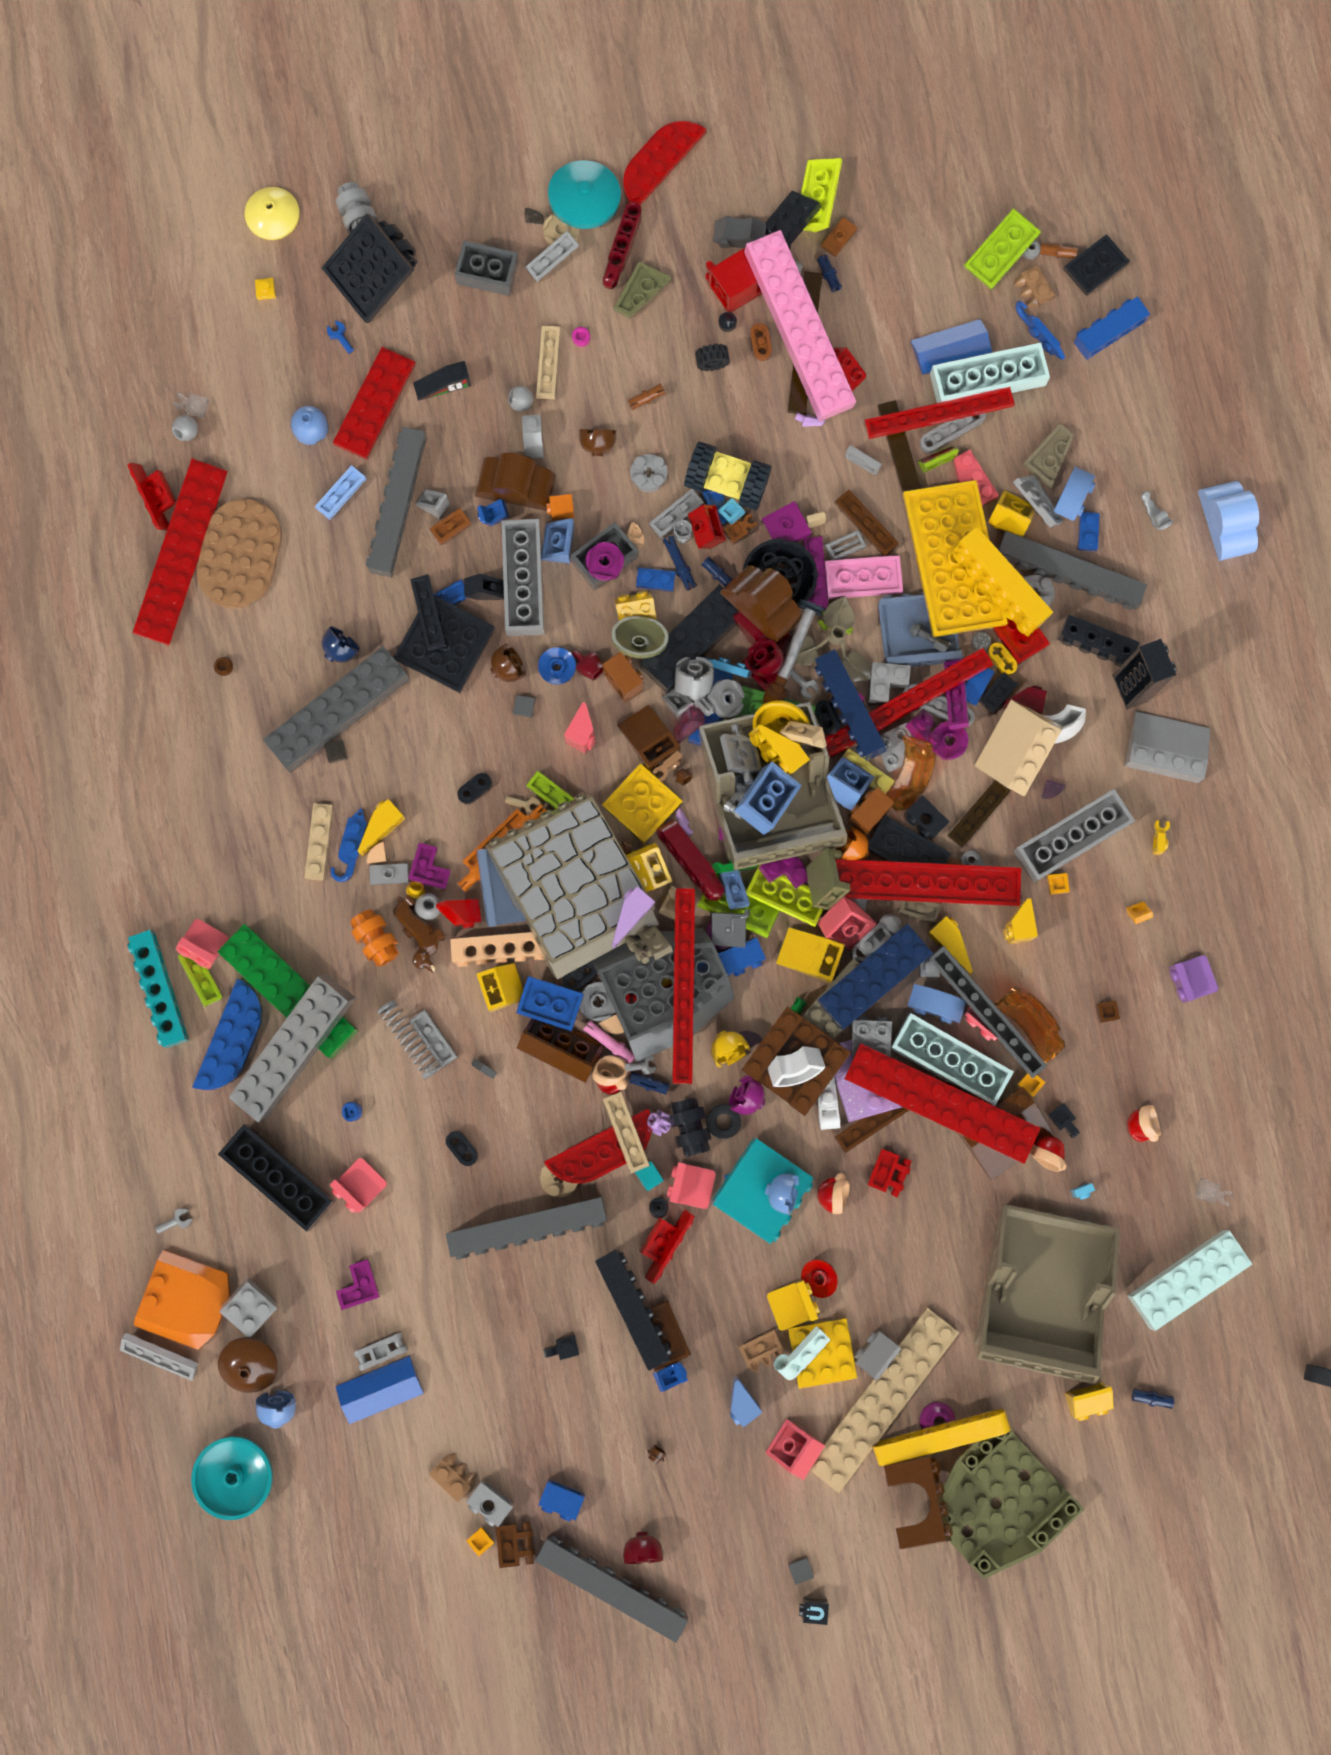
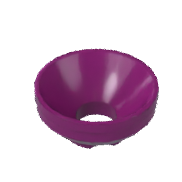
M932 1402L926 1405L920 1414L919 1422L921 1429L933 1427L934 1419L937 1416H942L945 1419V1423L956 1421L953 1410L942 1402Z

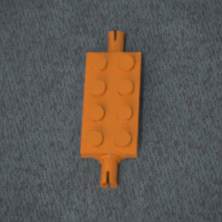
M539 804L531 814L525 816L517 808L462 861L470 870L457 884L467 892L477 880L480 881L476 850L486 849L485 846L489 844L491 839L501 838L506 835L507 831L522 827L526 821L540 818V815L547 810Z

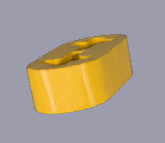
M994 643L989 647L988 656L997 669L1008 676L1013 675L1018 667L1017 662L1005 646L1001 643ZM994 649H995V650H998V649L1001 650V652L999 653V655H998V654L993 655ZM1011 663V670H1005L1004 667L1006 666V664Z

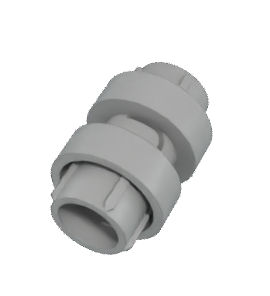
M349 182L338 188L339 196L335 202L339 213L343 216L342 220L348 233H351L366 214H370L376 222L378 221L373 207L370 206L371 202L367 191L360 188L358 183Z

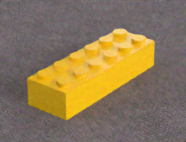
M978 527L974 528L959 541L952 552L956 561L962 563L967 568V573L971 577L976 578L981 589L985 592L987 591L992 596V601L996 605H1000L1006 617L1016 623L1017 629L1022 634L1028 637L1052 615L1053 611Z

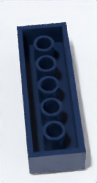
M906 924L821 996L817 1002L843 1031L929 958L933 952L914 930Z

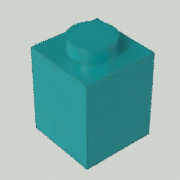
M651 1161L649 1162V1167L635 1172L647 1192L664 1181Z

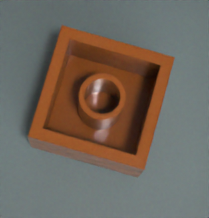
M619 652L602 664L603 674L624 703H627L643 691L644 677L639 670H634L630 657L624 656L622 652Z
M876 788L874 791L870 789L863 797L862 804H857L849 814L850 819L848 823L865 834V836L894 804L879 788Z

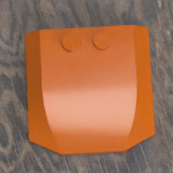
M163 1250L156 1262L138 1308L134 1326L199 1350L217 1333L223 1315L220 1313V1307L231 1296L228 1280L229 1273Z

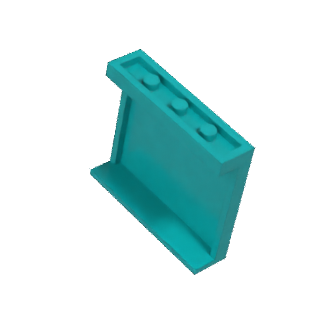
M753 1137L710 1203L771 1244L772 1241H777L781 1235L780 1229L783 1225L786 1226L792 1216L780 1213L771 1207L769 1195L765 1194L767 1184H771L773 1179L780 1174L785 1173L799 1176V1185H795L798 1194L794 1208L798 1209L803 1201L801 1198L804 1193H808L813 1187L814 1183L812 1181L814 1178Z

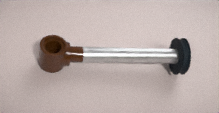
M800 600L801 604L797 606L803 609L804 612L774 684H769L764 693L763 703L785 700L787 692L784 687L814 615L823 616L822 611H825V609L805 600Z

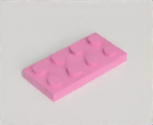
M900 555L825 561L828 599L903 593Z

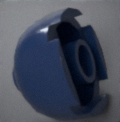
M330 626L322 637L321 645L325 652L324 656L331 662H348L356 656L360 648L350 636L346 638L342 635L343 631L334 626Z

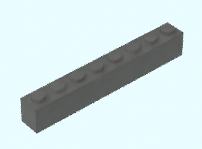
M403 427L402 432L398 433V448L394 450L392 457L394 461L393 468L390 467L388 472L389 484L385 485L384 488L385 500L384 503L381 502L379 508L380 520H377L375 524L376 536L371 540V556L368 555L366 560V566L372 574L390 578L393 576L427 439L425 431Z
M1007 531L998 548L1008 562L1017 565L1019 569H1028L1036 575L1047 576L1056 583L1063 582L1072 589L1084 590L1090 596H1100L1105 598V601L1109 603L1116 602L1128 610H1136L1140 606L1148 585Z
M944 946L929 957V960L1032 1079L1047 1067L1046 1063Z
M547 1536L536 1556L535 1562L677 1643L688 1622V1616H686L684 1610L679 1607L674 1609L662 1597L658 1596V1598L650 1595L651 1592L648 1589L632 1585L633 1581L625 1576L622 1578L615 1575L616 1572L610 1567L605 1566L603 1568L599 1566L596 1559L580 1555V1551L573 1546L566 1547L558 1537L552 1536L551 1538Z

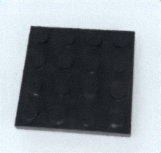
M366 214L322 266V270L365 323H370L415 270L370 214Z
M435 596L446 647L432 651L427 650L419 614L417 613L393 658L395 661L461 694L496 628Z

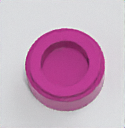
M585 327L574 329L572 332L573 343L578 347L588 345L590 342L589 330Z

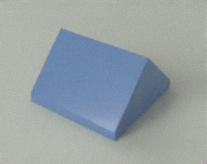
M570 518L546 524L542 548L543 561L570 564L575 529L573 519Z

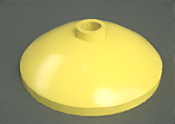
M266 187L258 190L249 198L244 214L249 229L255 235L267 240H276L289 235L295 229L299 221L300 210L296 199L290 192L279 187Z

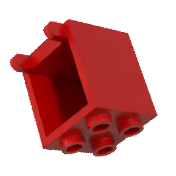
M745 248L717 265H714L712 261L706 262V268L709 272L705 274V279L725 310L731 313L762 294L744 253Z

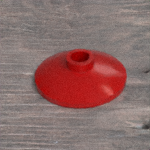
M814 1259L806 1263L802 1268L801 1280L805 1284L809 1283L812 1291L811 1295L817 1298H827L836 1291L838 1276L835 1269L828 1262Z

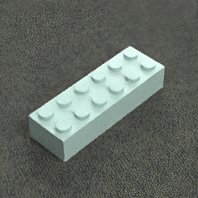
M1041 343L933 365L930 372L937 403L1010 387L1012 393L1046 386L1050 378Z
M911 1013L906 1017L891 1044V1050L959 1089L966 1091L968 1094L993 1106L998 1102L1014 1072Z
M1222 1230L1127 1296L1149 1329L1156 1331L1251 1266L1252 1263L1229 1230Z

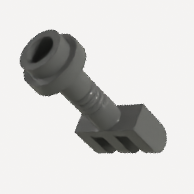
M914 623L909 632L913 638L920 636L934 644L933 648L941 652H945L951 646L950 640L943 636L939 638L933 637L932 634L921 629L922 624L920 623L918 625Z

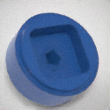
M348 1102L342 1108V1116L346 1121H357L362 1115V1108L357 1102Z

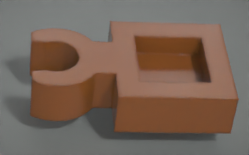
M751 513L745 516L744 521L741 522L738 519L734 524L731 525L729 523L723 527L724 533L733 545L749 535L747 529L757 527V521L753 524L748 523V520L752 518Z

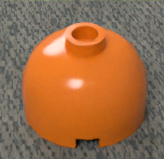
M850 827L851 831L846 830V845L836 847L839 851H842V856L839 859L865 860L869 854L868 839L861 831Z

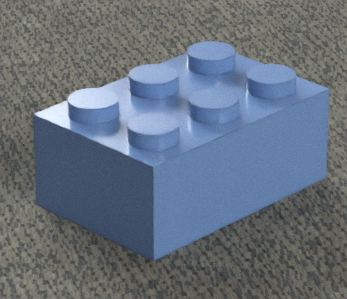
M770 762L761 769L734 811L764 835L775 827L802 785L774 762Z

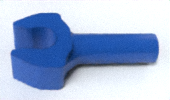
M335 321L338 328L336 332H333L327 326L329 338L331 340L338 339L347 353H352L354 349L344 336L346 328L343 323Z

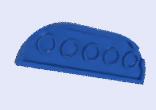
M239 979L236 980L192 1088L200 1090L221 1088L234 1081L245 1066L261 1026L262 1006L256 992Z

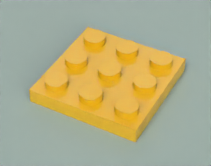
M640 763L602 804V807L645 844L683 801Z
M846 1318L788 1328L792 1352L816 1326L830 1339L807 1367L797 1375L799 1389L857 1379Z

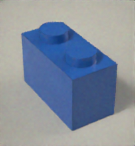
M548 1479L538 1505L541 1506V1510L552 1514V1512L560 1514V1518L566 1521H571V1519L576 1521L585 1494Z

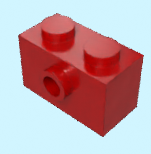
M703 504L688 513L698 549H711L726 540L716 505Z

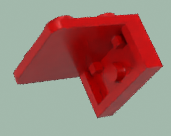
M835 347L833 350L851 391H853L866 378V373L847 347Z

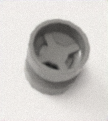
M680 520L675 523L674 539L682 544L690 541L692 526L688 521Z

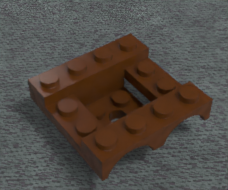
M787 1006L741 1070L785 1100L799 1113L806 1116L849 1057L851 1051ZM803 1046L820 1049L825 1064L823 1071L812 1079L798 1085L773 1087L768 1067L776 1056L792 1054Z

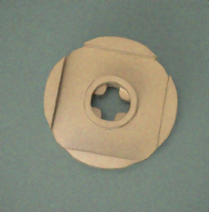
M546 1166L541 1170V1186L551 1196L566 1197L573 1193L578 1184L565 1181L561 1184L559 1181H555V1176Z

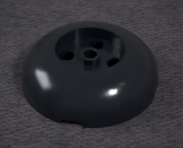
M782 539L765 541L749 553L743 566V570L747 566H754L762 572L767 568H771L779 572L787 581L791 578L795 579L796 584L790 586L793 592L792 599L797 605L801 604L800 600L808 601L817 585L818 572L812 555L806 548L794 541ZM784 564L786 568H778V565Z

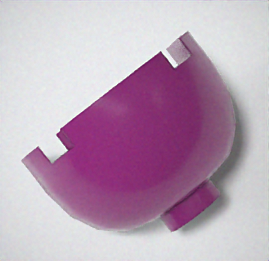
M749 1075L743 1076L739 1080L742 1082L739 1088L736 1086L733 1088L728 1105L732 1106L730 1110L738 1114L751 1115L758 1109H762L765 1104L764 1088L759 1081L754 1080Z

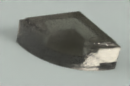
M525 208L526 223L544 224V216L540 212Z

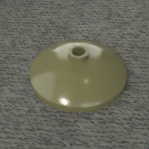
M630 616L621 619L614 625L611 639L614 646L623 654L642 659L656 656L664 651L668 644V632L660 622L652 618Z

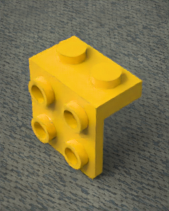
M639 591L636 595L631 596L629 594H622L614 599L619 621L630 616H645L657 621L651 592Z
M799 1280L767 1294L769 1305L781 1331L809 1320L814 1321L818 1319L817 1314L820 1311L816 1301L812 1303L809 1296L812 1294L809 1283L805 1284L803 1280Z

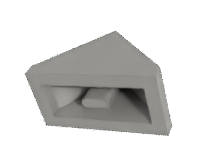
M425 489L415 505L440 520L450 503L446 494Z
M675 689L662 696V699L677 721H680L694 711L693 702L687 696L676 692Z

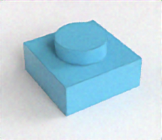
M733 498L718 510L731 525L745 514L744 509Z
M1087 1183L1070 1191L1073 1198L1079 1197L1082 1200L1090 1197V1193L1095 1191L1092 1183Z

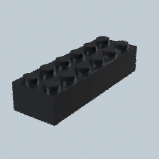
M720 584L668 634V644L663 652L650 658H644L640 662V669L666 694L675 686L676 664L679 660L690 657V660H696V657H705L737 625L733 616L739 610L720 594L723 589Z
M1162 639L1139 646L1112 675L1126 710L1147 703L1176 676V666L1168 656L1169 649Z
M243 1124L218 1153L223 1160L306 1232L311 1231L336 1202L332 1196L249 1124Z
M615 1250L595 1260L648 1371L671 1359L669 1355L672 1354L668 1343L664 1344L661 1336H663L659 1325L655 1326L652 1321L654 1314L650 1306L645 1307L643 1300L646 1298L641 1288L637 1289L634 1284L637 1281L632 1270L628 1271L625 1266L628 1261L624 1253H619L618 1250Z

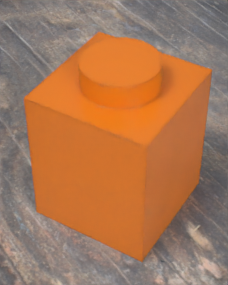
M572 494L549 496L550 503H546L547 514H551L552 520L574 518Z

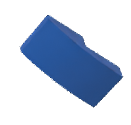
M988 668L968 680L966 684L967 702L977 706L995 671Z

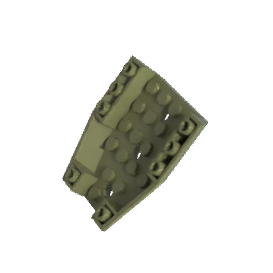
M1012 1430L1004 1435L974 1442L956 1460L944 1484L945 1492L943 1498L949 1510L947 1519L953 1530L952 1541L949 1542L983 1579L1042 1552L1085 1510L1015 1436ZM1023 1469L1029 1471L1030 1475L1027 1480L1019 1478V1473ZM994 1497H998L1001 1500V1505L998 1508H992L990 1505ZM966 1525L972 1527V1533L969 1536L962 1535V1528Z

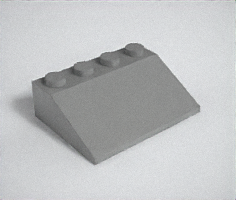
M1135 712L1124 766L1199 783L1205 779L1209 754L1210 728Z

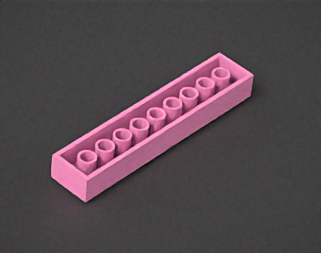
M781 230L746 244L744 251L818 421H823L853 408L856 403L855 397Z

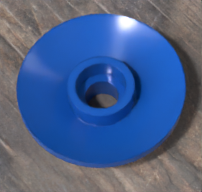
M559 647L551 648L541 655L538 662V670L546 682L560 685L568 682L573 677L576 670V662L573 655L566 649ZM559 665L561 669L556 671L554 666Z

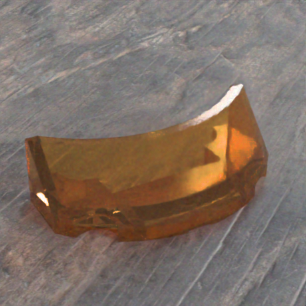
M906 735L902 736L905 745L904 761L895 782L885 794L894 802L891 808L896 812L909 809L914 804L915 798L919 794H923L931 780L936 764V753L932 751L934 746L929 741Z
M1013 987L994 1003L1002 1013L1013 1019L1025 1031L1033 1043L1037 1054L1045 1063L1057 1056L1065 1047L1064 1040L1058 1034V1031L1061 1029L1055 1018L1046 1009L1044 1004L1030 993L1025 995L1019 988Z

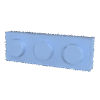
M351 465L316 504L315 508L331 520L366 481V477Z

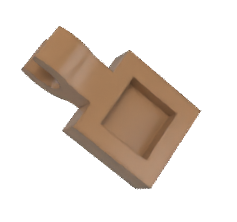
M677 750L661 766L653 770L654 775L657 772L663 773V776L659 779L661 782L666 780L667 771L675 770L682 764L683 756Z

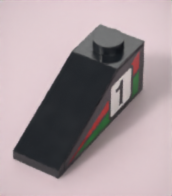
M465 361L447 365L413 382L417 399L420 401L471 387V382Z

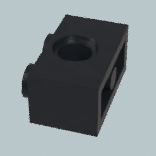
M923 795L904 813L907 822L912 826L916 825L920 829L919 833L931 841L950 822ZM927 815L930 818V823H923L921 816Z

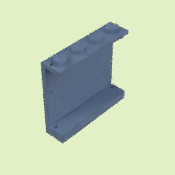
M476 850L487 927L526 921L524 915L514 907L487 850Z

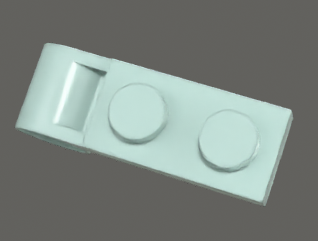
M816 1326L790 1356L786 1354L779 1355L774 1361V1368L787 1380L794 1379L807 1367L830 1339Z

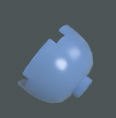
M304 406L294 412L291 417V430L299 442L306 445H314L326 437L329 424L326 416L320 409L314 406Z
M784 1173L775 1177L771 1184H767L765 1194L769 1195V1203L773 1209L790 1215L798 1194L795 1185H799V1176Z
M275 1391L276 1395H269L268 1392L263 1393L256 1398V1414L259 1420L271 1428H280L293 1418L296 1410V1398L294 1399V1395L287 1391Z

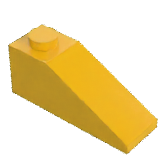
M389 799L386 801L382 800L375 807L376 810L372 814L358 848V852L362 857L405 820V817Z
M946 916L928 935L940 948L944 946L969 975L973 970L961 932L957 928L959 925L953 918Z

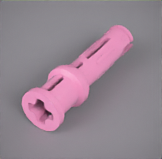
M590 1020L584 1031L611 1050L613 1056L623 1059L626 1064L634 1061L635 1058L632 1051L625 1046L624 1042L619 1043Z

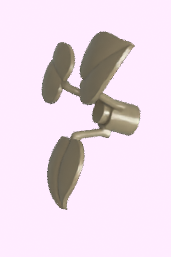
M841 597L832 602L826 608L823 615L825 625L833 627L828 637L815 646L814 640L806 636L795 664L801 666L814 664L815 659L819 657L816 650L830 641L834 645L841 644L842 657L844 659L841 662L851 681H869L870 667L865 657L855 651L846 656L845 641L843 639L846 636V630L853 626L855 615L847 598Z

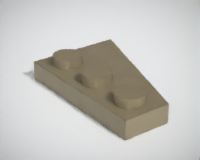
M1059 424L1024 462L1023 466L1051 489L1074 435L1062 424Z

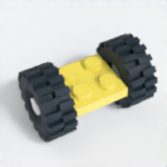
M698 441L689 462L684 486L699 492H703L705 488L739 500V505L757 511L767 486L772 466L753 460L751 464L716 452L717 447Z

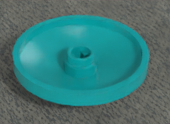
M587 160L570 162L559 168L549 182L548 201L550 208L559 220L571 227L591 229L602 226L614 217L620 206L621 189L616 176L607 167L597 162Z
M239 1436L224 1437L208 1445L196 1459L191 1475L192 1490L198 1504L208 1514L223 1520H238L254 1513L268 1498L273 1484V1468L267 1453L256 1442Z

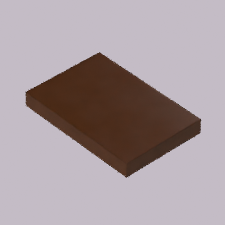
M668 1300L650 1307L654 1314L652 1321L655 1326L659 1325L663 1333L661 1339L664 1344L668 1343L672 1354L669 1355L671 1359L654 1368V1371L691 1356Z

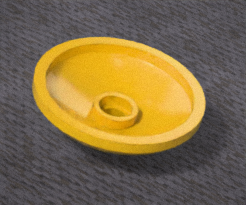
M786 701L767 702L757 709L753 717V729L761 724L778 734L790 721L808 725L810 723L806 714L799 707Z

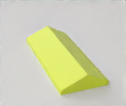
M842 158L808 160L801 194L820 202L821 208L803 230L816 233L829 228Z
M759 865L746 891L747 896L815 927L823 909L813 907L810 888L803 884L795 889L784 875L769 883L759 870L761 866Z

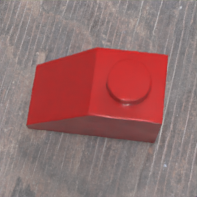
M479 899L445 900L436 904V908L455 926H463V929L475 927L474 924L482 922Z

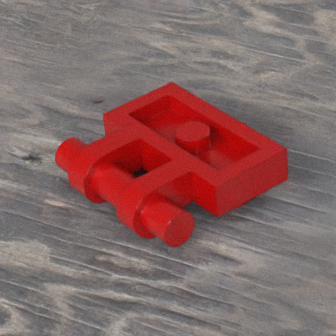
M881 1149L867 1185L885 1193L888 1186L893 1187L891 1195L898 1198L900 1191L904 1189L903 1183L905 1178L911 1171L910 1165L912 1161L905 1158L903 1164L900 1165L897 1163L899 1155ZM895 1169L900 1171L896 1182L891 1180Z

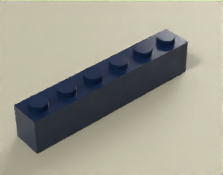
M834 649L816 658L814 669L818 677H823L824 682H822L825 691L832 694L833 698L830 700L835 709L839 708L841 712L839 718L842 724L848 725L850 730L847 733L851 741H856L858 746L855 748L860 757L864 756L865 760L868 761L886 752V746L836 650Z

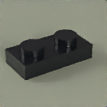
M1003 672L979 700V703L991 713H994L1018 683Z

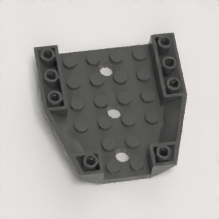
M704 928L694 929L693 1035L735 998L728 975L713 942ZM675 930L660 932L671 945L673 951L657 960L651 956L646 964L635 957V952L628 948L627 942L592 960L623 1028L636 1062L673 1047ZM705 963L708 966L707 972L700 973L697 970V965ZM664 978L671 979L672 986L670 988H664L661 985V981ZM630 993L637 997V1001L634 1004H629L625 1000V997Z

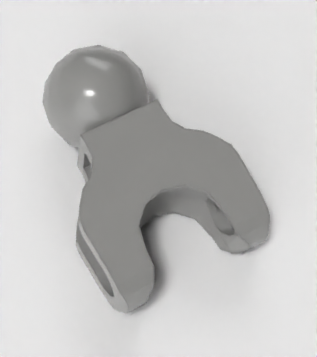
M895 914L882 916L878 925L851 949V958H854L858 963L863 962L889 938L902 929L900 918ZM858 948L865 955L864 957L857 956L856 950Z

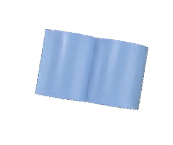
M1239 481L1200 489L1198 495L1218 560L1221 561L1254 553L1258 547L1256 527L1259 523V509L1253 493L1249 490L1244 491Z

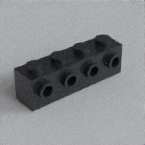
M1068 615L1057 639L1062 641L1061 643L1065 646H1075L1083 653L1095 654L1097 658L1104 661L1110 660L1118 667H1121L1136 651L1140 643L1072 615Z

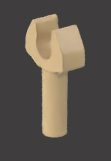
M507 796L505 800L506 804L523 808L526 811V815L533 812L530 810L531 805L539 806L541 804L534 797H531L528 801H522Z

